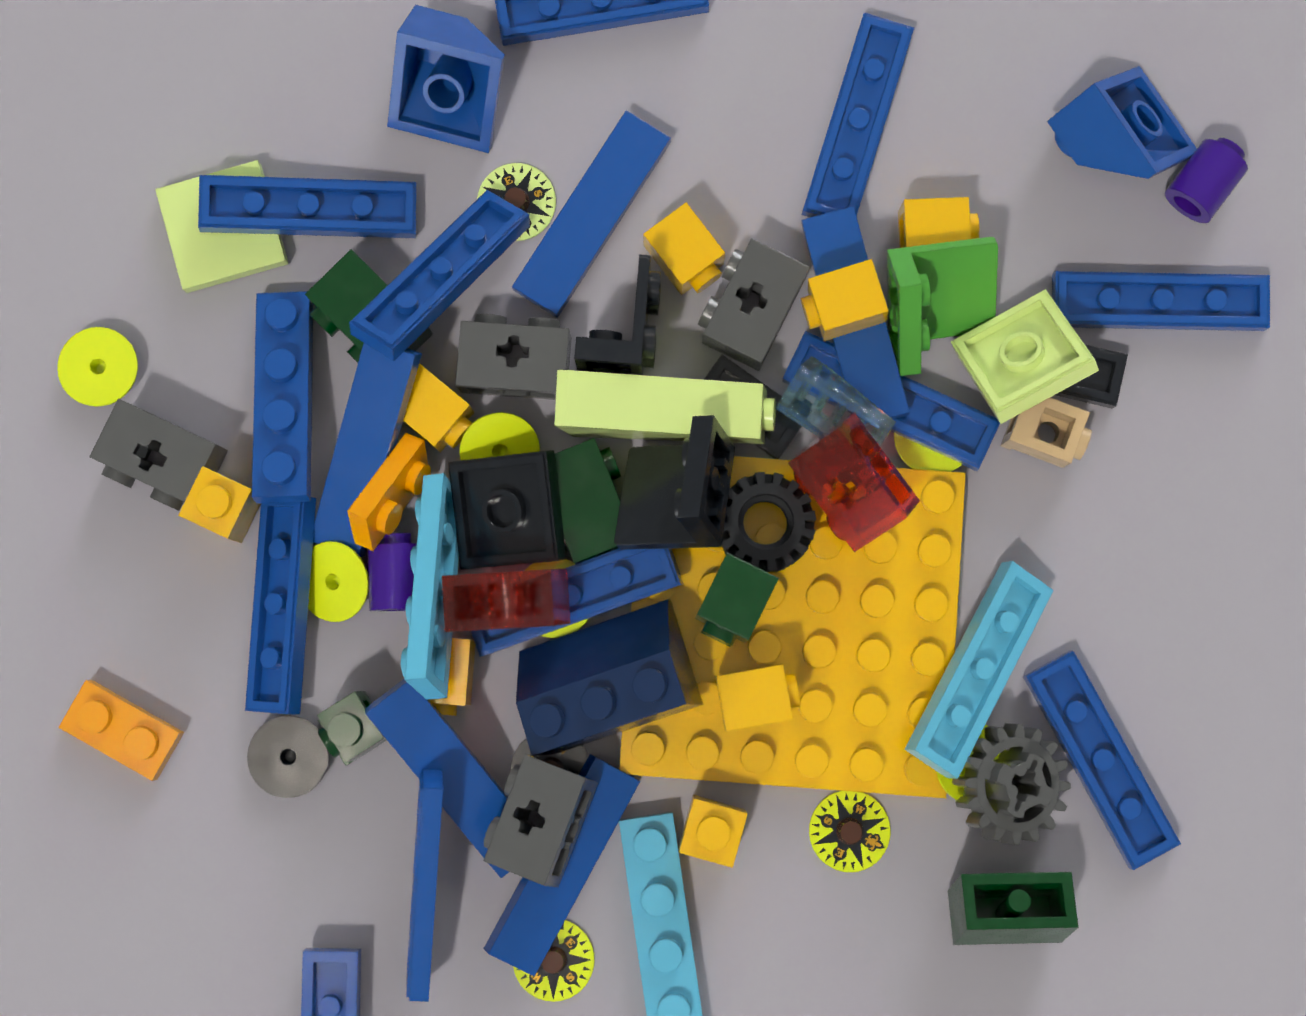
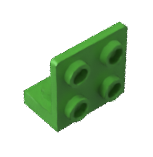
M994 237L887 250L888 334L900 376L921 374V352L930 350V339L961 336L996 317L998 244Z

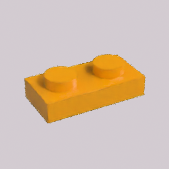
M405 433L347 510L355 544L374 551L386 534L390 535L395 531L400 523L403 510L412 497L422 493L423 475H431V467L428 464L425 441L423 439Z
M85 680L58 727L151 781L158 780L185 733L93 680Z

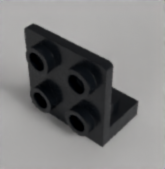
M639 254L632 341L622 340V333L611 330L589 331V338L576 337L574 360L577 371L643 375L644 367L654 368L656 326L647 325L648 315L659 314L661 272L651 271V255Z
M714 415L693 416L690 437L684 440L683 445L632 447L629 450L614 536V543L619 549L721 547L735 446Z

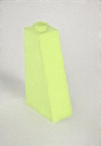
M557 370L554 426L573 437L684 441L690 437L692 417L708 415L715 416L732 443L764 444L765 431L775 430L776 399L767 398V390L763 384Z

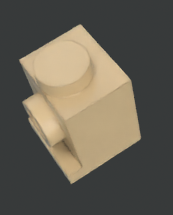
M1050 397L1011 418L1000 446L1009 450H1017L1063 468L1071 464L1073 458L1080 460L1087 449L1092 430L1085 428L1090 412ZM1046 424L1053 428L1055 438L1052 443H1047L1039 438L1038 428L1040 425Z

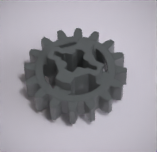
M1004 723L1003 727L988 726L985 728L986 739L978 738L972 750V756L967 759L964 766L966 769L965 775L959 776L958 779H953L952 781L953 785L964 787L965 795L955 801L956 807L971 809L972 812L968 815L965 823L969 827L981 828V837L985 839L1001 840V843L1020 845L1021 840L1036 842L1039 840L1038 828L1053 830L1056 827L1054 819L1050 815L1052 811H1066L1067 806L1058 799L1059 791L1071 789V783L1059 779V772L1068 766L1067 760L1052 758L1058 744L1055 741L1041 740L1042 730L1038 728H1023V724ZM1000 753L999 758L994 760V758Z

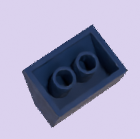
M671 600L661 601L519 651L516 705L531 756L554 755L703 705Z

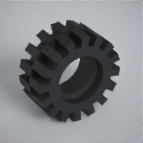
M758 472L753 476L747 478L745 476L739 479L735 485L729 488L721 545L725 555L729 553L765 572H778L793 565L808 550L815 534L814 522L816 521L815 510H812L809 495L802 492L799 488L800 485L793 479L789 481L783 478L784 475L775 472L773 475ZM769 502L775 504L783 511L787 523L786 531L777 542L759 544L750 539L746 534L743 524L744 516L747 510L754 504Z

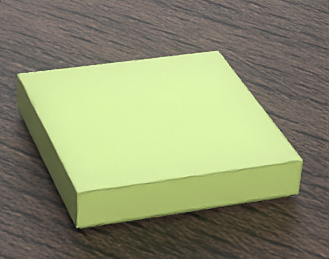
M258 160L206 174L265 177L262 165ZM199 177L155 189L182 290L186 293L289 264L281 235L200 232L198 228Z
M1046 289L951 341L956 355L1000 424L1099 371L1094 357Z

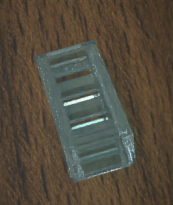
M813 356L801 364L775 408L865 468L870 465L896 421L841 376ZM812 386L820 391L813 404L806 399ZM829 398H832L838 404L831 416L828 417L822 410ZM848 409L855 413L856 416L845 431L838 424ZM867 421L874 428L865 443L861 445L854 438L864 422Z

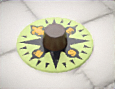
M511 163L500 166L493 170L480 186L477 199L488 190L529 214L530 227L516 241H523L537 236L544 231L554 216L556 209L554 188L547 176L531 165Z

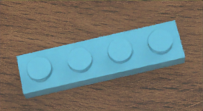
M444 473L423 475L422 495L417 498L415 503V515L419 527L417 546L412 548L410 555L414 581L412 596H409L406 602V618L409 624L408 646L403 649L401 654V670L404 680L426 700L447 698L459 561L451 483Z
M1014 561L1002 562L904 750L944 777L958 779L1054 591Z
M673 812L620 819L619 826L647 1016H703Z

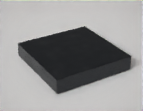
M554 450L448 462L460 570L552 562L566 559Z

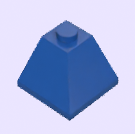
M415 4L397 31L387 127L489 153L492 146L505 54L467 18Z
M1140 66L1092 84L1047 121L1055 132L1054 136L1058 147L1064 154L1072 157L1077 165L1149 179L1190 159L1197 149Z

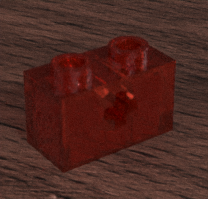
M855 412L805 446L788 462L794 471L795 481L800 485L799 488L816 500L827 515L826 519L831 531L840 540L846 541L854 552L905 520L920 502L919 498ZM851 481L855 486L849 489L845 484Z
M567 568L442 576L445 632L570 624Z

